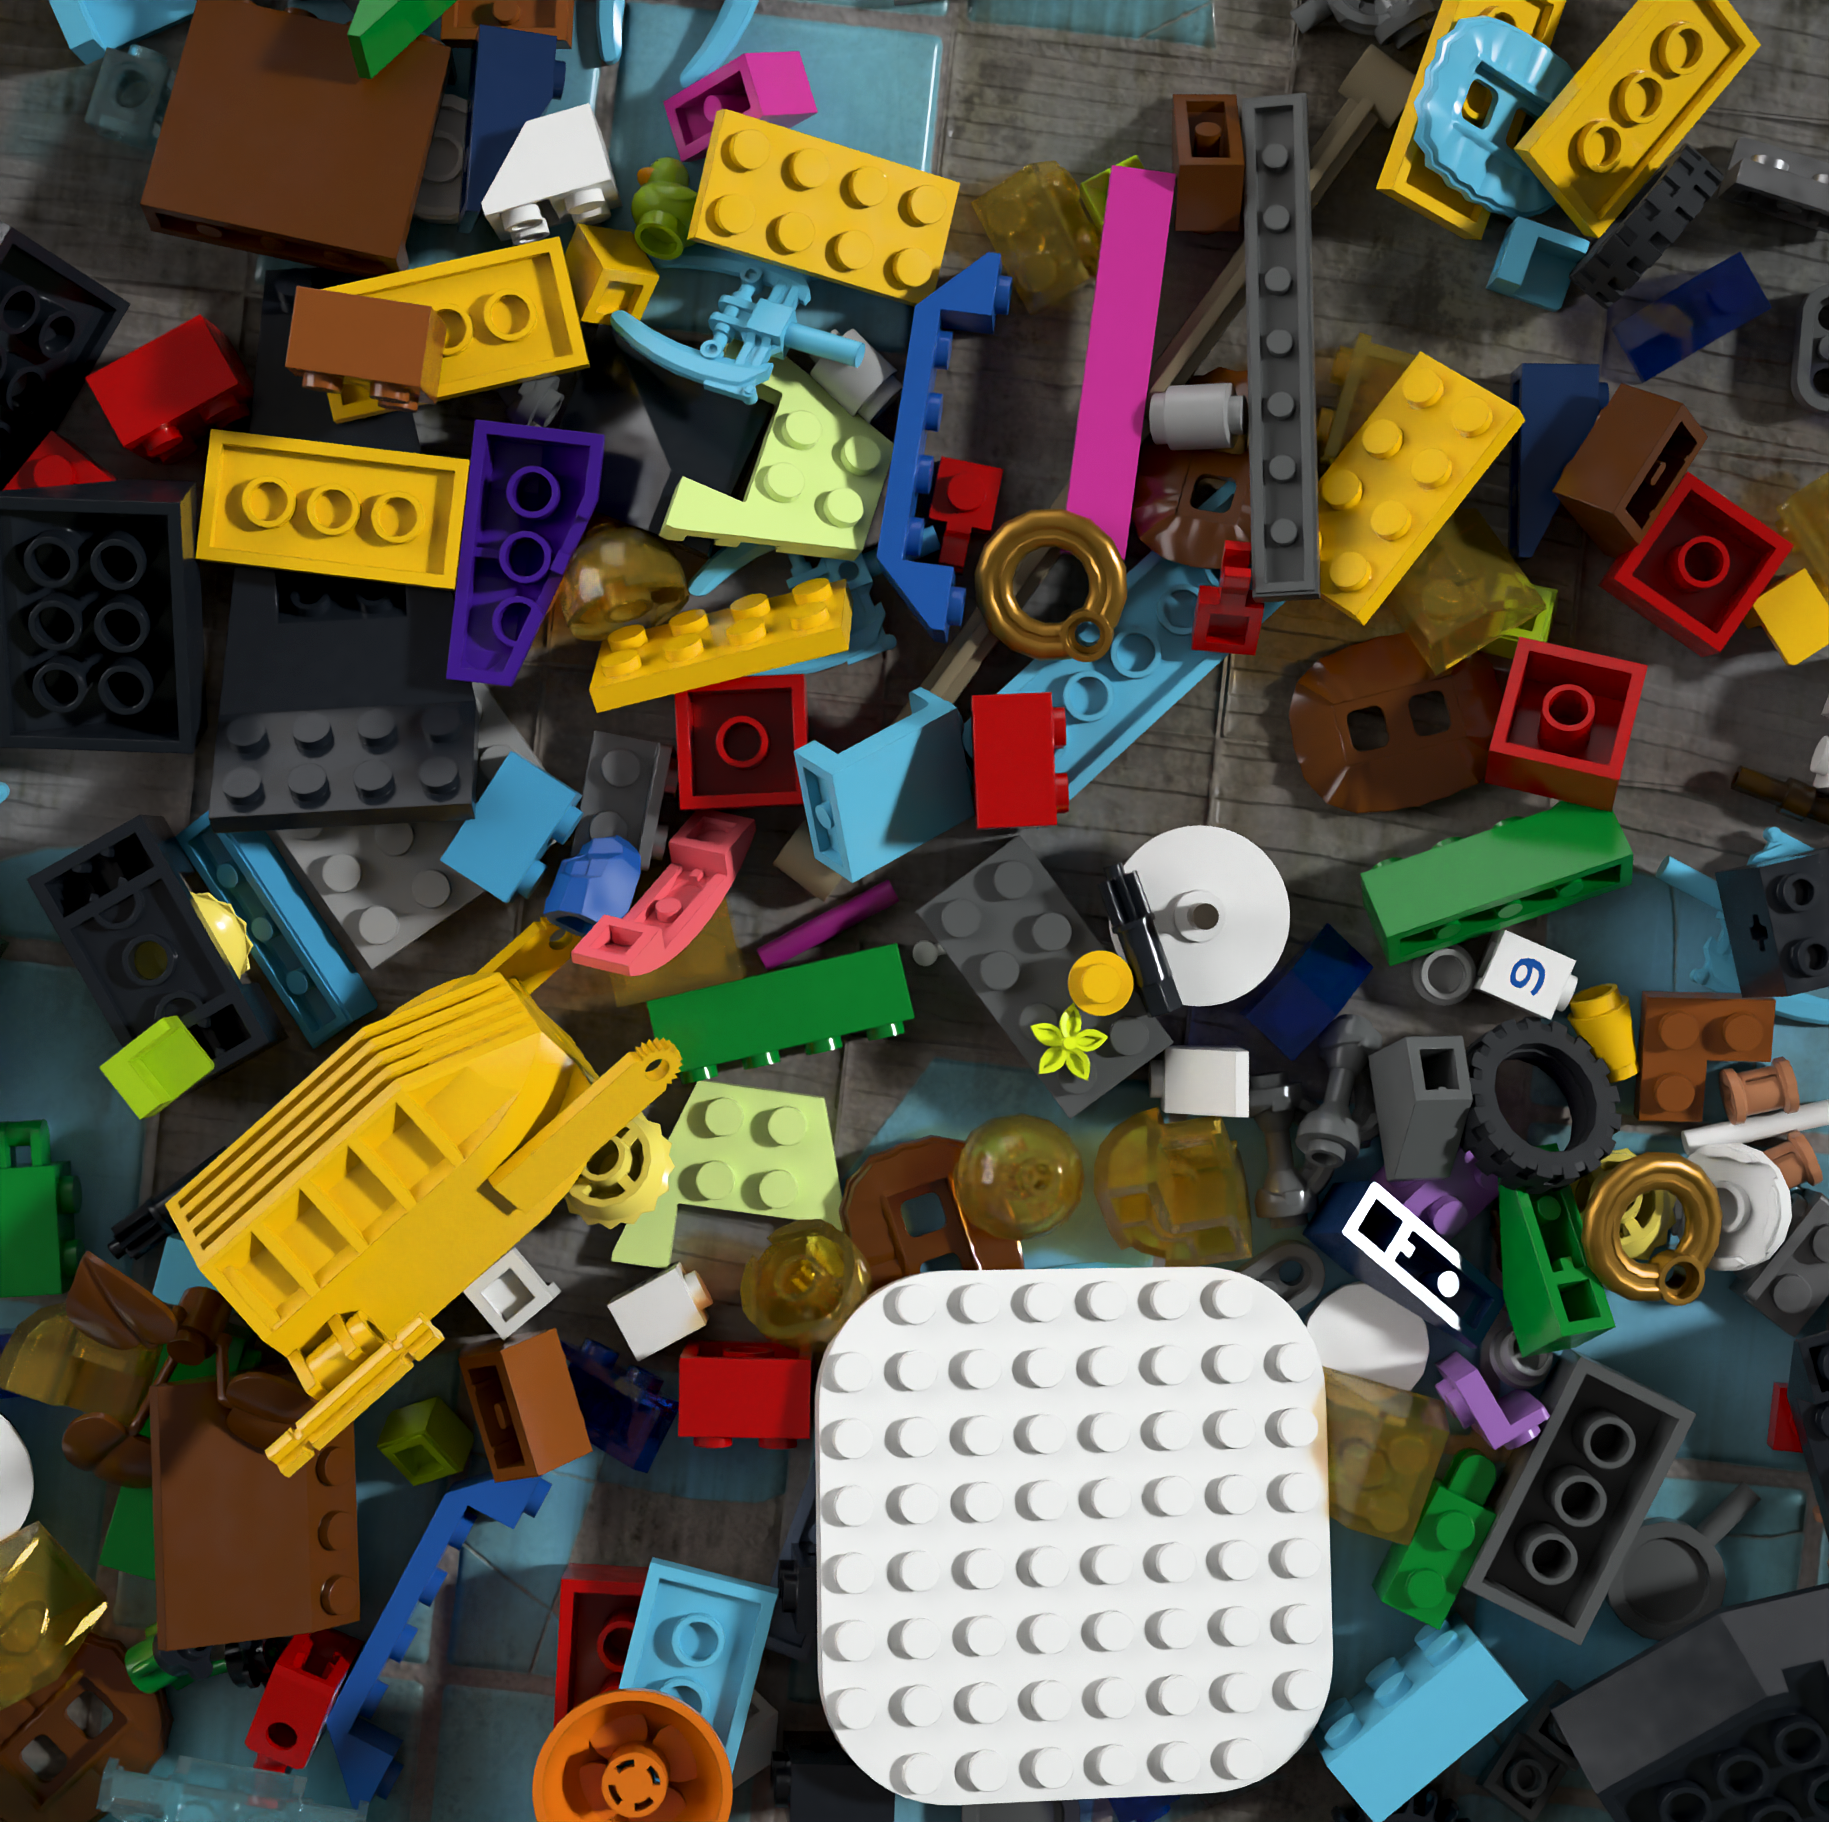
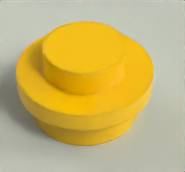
M1099 950L1084 954L1074 963L1069 972V994L1073 1002L1088 1014L1106 1016L1116 1013L1127 1004L1132 995L1134 985L1132 972L1128 964L1112 952Z

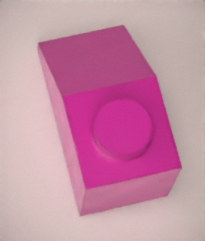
M799 51L744 53L663 101L682 163L706 158L715 115L718 110H732L788 129L818 113Z

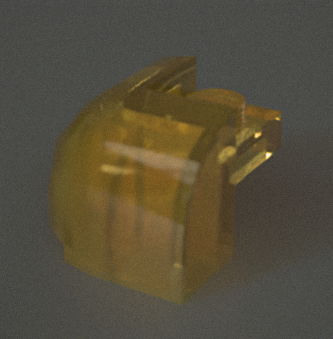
M1155 1107L1132 1115L1111 1130L1099 1146L1094 1164L1093 1192L1110 1235L1121 1250L1131 1246L1141 1253L1165 1258V1267H1196L1252 1258L1251 1207L1245 1170L1237 1140L1230 1141L1222 1116H1208L1165 1124L1159 1107Z
M66 1302L38 1309L16 1327L0 1358V1388L52 1406H68L86 1413L102 1412L114 1417L123 1425L129 1426L146 1398L149 1386L152 1385L164 1344H159L155 1349H147L141 1343L130 1350L109 1348L88 1338L71 1323L66 1312Z

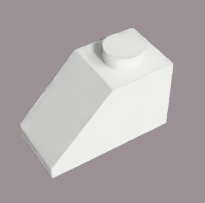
M1170 1045L1160 1052V1060H1149V1097L1160 1098V1109L1163 1112L1249 1117V1051L1236 1045Z

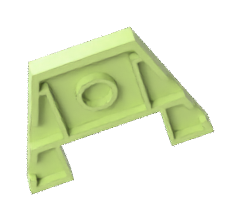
M733 339L731 343L726 344L723 351L724 357L736 359L744 345L743 341ZM771 356L768 363H773L774 367L769 380L755 387L758 398L774 404L775 408L743 502L682 476L673 493L659 536L675 541H683L686 536L714 539V545L736 548L741 542L775 546L776 552L855 561L863 550L891 463L894 443L858 414L852 417L809 374L788 357L782 360Z
M710 1080L697 1081L668 1139L672 1143L669 1156L675 1166L667 1177L669 1191L658 1197L655 1211L642 1213L635 1224H626L612 1252L611 1261L668 1269L671 1262L679 1203L809 1222L800 1288L857 1296L858 1286L850 1273L849 1259L843 1245V1228L838 1211L843 1197L825 1097Z

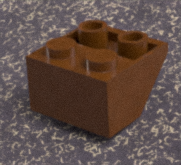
M1621 383L1608 405L1600 411L1595 425L1573 459L1564 467L1561 477L1552 492L1605 555L1616 558L1639 546L1708 436L1683 403Z

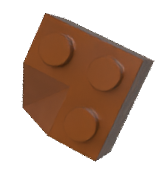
M297 286L285 367L295 376L303 377V388L325 393L342 394L344 383L358 385L369 392L370 398L378 400L379 407L403 412H417L418 402L436 405L447 326L432 306Z

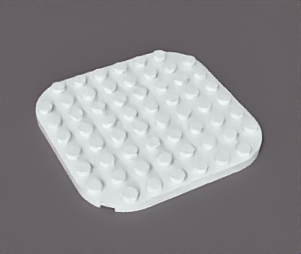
M1215 1267L947 1270L923 1272L892 1281L867 1296L866 1300L851 1313L846 1321L839 1325L824 1353L815 1391L818 1681L822 1706L827 1721L843 1750L860 1769L874 1781L894 1793L918 1802L935 1805H972L1203 1794L1230 1791L1255 1783L1279 1769L1302 1747L1318 1723L1325 1707L1330 1690L1333 1667L1326 1388L1322 1363L1316 1345L1298 1314L1284 1299L1259 1281L1231 1270Z

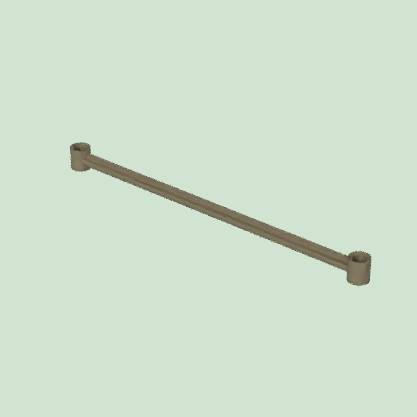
M1371 44L1366 49L1337 92L1347 100L1310 150L1311 213L1376 124L1379 122L1387 129H1390L1405 108L1416 75L1374 44ZM1245 240L1151 367L1140 447L1151 434L1149 411L1152 395L1154 393L1166 392L1169 386L1186 385L1246 304ZM1069 481L1048 509H1066ZM1039 548L1028 553L1017 565L1013 577V594L1021 609L1024 608L1062 556L1060 548ZM978 606L918 686L952 704L1000 640L989 630ZM909 700L891 725L912 714ZM807 819L798 827L772 864L823 902L826 901L843 878L815 859Z

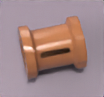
M1783 1056L1773 1058L1771 1066L1738 1073L1733 1068L1721 1069L1719 1072L1720 1095L1726 1115L1732 1125L1745 1123L1746 1117L1778 1109H1782L1787 1114L1795 1113L1799 1110L1800 1099L1796 1077L1789 1060Z
M1798 1130L1788 1133L1786 1142L1762 1151L1780 1169L1789 1189L1805 1182L1814 1186L1823 1181L1817 1157L1806 1137Z

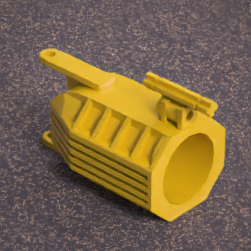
M540 917L541 922H533L476 974L453 979L433 987L400 1006L386 1018L361 1028L165 1204L198 1269L265 1343L288 1358L305 1392L319 1401L295 1423L297 1429L290 1427L265 1450L268 1459L277 1464L280 1472L288 1478L315 1455V1448L320 1451L414 1367L413 1360L416 1359L420 1362L445 1339L441 1331L433 1326L430 1320L546 1218L557 1203L570 1191L592 1155L666 1090L667 1083L672 1084V1079L677 1078L676 1073L681 1072L679 1067L683 1065L681 1063L683 1058L679 1050L670 1040L666 1041L664 1037L658 1040L656 1037L653 1042L648 1039L647 1044L641 1042V1047L635 1046L636 1052H628L606 1073L599 1077L585 1059L583 1053L575 1045L573 1039L537 1006L530 994L570 959L571 951L583 939L581 936H576L566 931L559 940L549 941L552 934L562 928L550 923L546 917ZM662 1059L660 1065L657 1068H655L652 1071L645 1072L647 1066L650 1063H652L655 1060Z

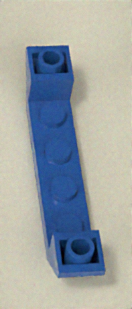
M987 252L915 305L876 557L882 574L932 640L939 643H947L950 625L961 627L966 588L956 587L954 567L908 561V556L919 557L923 542L925 520L924 518L915 517L918 493L929 494L931 488L934 456L924 455L928 431L939 432L943 409V394L934 393L937 369L948 370L953 342V332L943 331V328L994 335L996 315H1008L1013 284L1012 276L1003 275L1001 253Z
M488 1471L454 1482L445 1493L326 1720L352 1808L364 1814L375 1795L386 1800L404 1767L402 1763L394 1760L403 1740L359 1716L361 1715L369 1720L373 1717L389 1687L388 1684L379 1680L389 1659H392L400 1664L418 1632V1628L408 1624L417 1605L420 1602L430 1607L447 1577L448 1572L438 1568L447 1548L451 1546L460 1551L478 1517L467 1510L469 1507H472L514 1529L523 1513L533 1518L538 1513L552 1486V1483L542 1479L543 1475L495 1483L492 1471Z

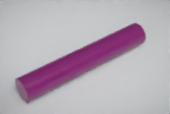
M887 879L756 948L769 971L896 904L900 900Z

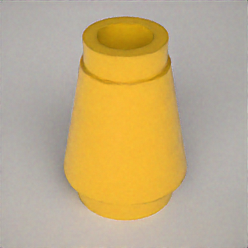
M1615 983L1596 985L1574 994L1569 1002L1572 1012L1569 1013L1567 1019L1577 1036L1580 1035L1592 1046L1589 1051L1595 1059L1602 1058L1611 1072L1606 1075L1609 1083L1622 1081L1637 1074L1640 1071V1067L1637 1062L1628 996L1621 995Z

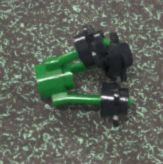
M157 1622L146 1627V1639L127 1650L125 1666L133 1684L139 1690L148 1694L155 1693L168 1684L176 1690H180L195 1681H202L227 1672L233 1683L240 1688L248 1686L253 1689L259 1687L260 1684L266 1688L280 1653L274 1638L225 1644V1658L212 1662L210 1661V1655L213 1645L162 1651L158 1650Z

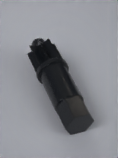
M1122 862L1103 868L1107 880L1097 884L1112 924V932L1118 936L1148 1017L1160 1016L1182 1007L1183 1004L1172 977L1171 968L1153 922L1156 918L1154 912H1151L1137 870L1125 873Z
M222 1147L156 1197H149L143 1205L110 1228L115 1234L113 1236L115 1239L107 1244L112 1255L119 1260L128 1254L131 1259L138 1260L168 1236L177 1233L178 1229L165 1204L228 1147Z

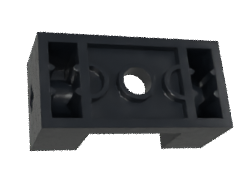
M140 814L27 878V881L122 1048L160 1019L177 1015L214 1062V1069L174 1100L177 1101L286 1040L289 1036L259 983L242 984L183 881V878L195 871L163 816ZM148 941L158 943L167 954V967L164 973L156 979L145 978L138 972L135 966L136 951L142 944Z
M1829 846L1715 872L1742 998L1788 997L1829 987Z
M799 1541V1543H791V1560H779L778 1599H781L782 1613H791L797 1633H817L816 1544H813L811 1541ZM783 1731V1751L771 1752L770 1788L774 1790V1808L785 1809L787 1822H894L895 1793L874 1781L860 1769L843 1750L833 1731Z

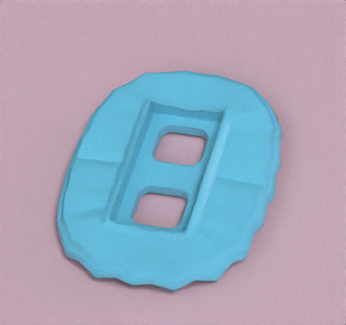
M1485 15L1459 19L1452 31L1437 40L1435 57L1425 69L1424 86L1413 102L1419 120L1413 139L1425 154V167L1442 176L1445 185L1460 192L1465 201L1481 205L1488 212L1506 215L1512 220H1515L1518 216L1523 218L1537 216L1557 203L1556 200L1517 152L1507 145L1506 136L1518 109L1533 117L1535 122L1575 76L1568 63L1545 44L1504 21ZM1474 80L1488 88L1492 94L1490 107L1480 128L1474 126L1462 116V107Z

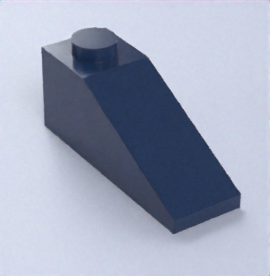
M479 25L471 47L457 232L471 233L484 211L481 203L525 122L545 116L552 99L561 100L565 83L566 63L565 61L555 60L557 36Z
M1522 363L1511 372L1510 404L1519 408L1525 418V422L1509 443L1508 563H1522L1533 556L1561 502L1552 490L1559 481L1564 467L1573 459L1595 425L1600 411L1609 403L1608 383L1599 382L1600 364Z
M1374 1180L1333 1183L1321 1202L1320 1209L1315 1212L1302 1235L1347 1273L1468 1347L1478 1348L1505 1304L1503 1290Z

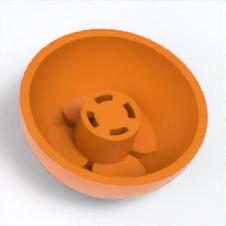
M624 1688L608 1691L584 1701L559 1721L543 1744L537 1758L532 1782V1799L537 1822H728L733 1799V1781L729 1759L720 1738L710 1723L697 1710L679 1698L661 1691L645 1688ZM634 1760V1764H629L622 1770L621 1767H616L617 1765L622 1766L626 1762ZM649 1766H651L656 1778H659L660 1782H657L655 1779H653V1775L651 1771L648 1769Z

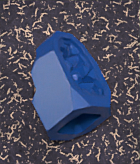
M613 835L605 838H592L590 842L583 844L578 855L562 860L550 894L546 899L543 914L547 920L576 936L585 937L604 914L623 919L629 912L641 874V855L629 841L618 835Z

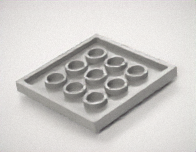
M472 682L480 717L477 803L510 751L520 754L543 770L545 768L487 684ZM465 820L276 830L371 969H377L488 892L440 861ZM553 840L548 850L559 842Z

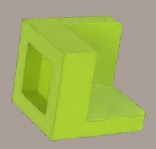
M176 1015L164 1017L157 1021L99 1068L141 1120L155 1116L214 1069V1062Z

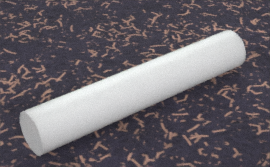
M1829 1099L1799 1105V1110L1795 1113L1787 1114L1780 1109L1748 1116L1745 1123L1739 1125H1732L1730 1121L1683 1130L1681 1131L1683 1148L1687 1155H1691L1697 1152L1695 1150L1708 1144H1744L1785 1135L1795 1130L1804 1131L1829 1125Z

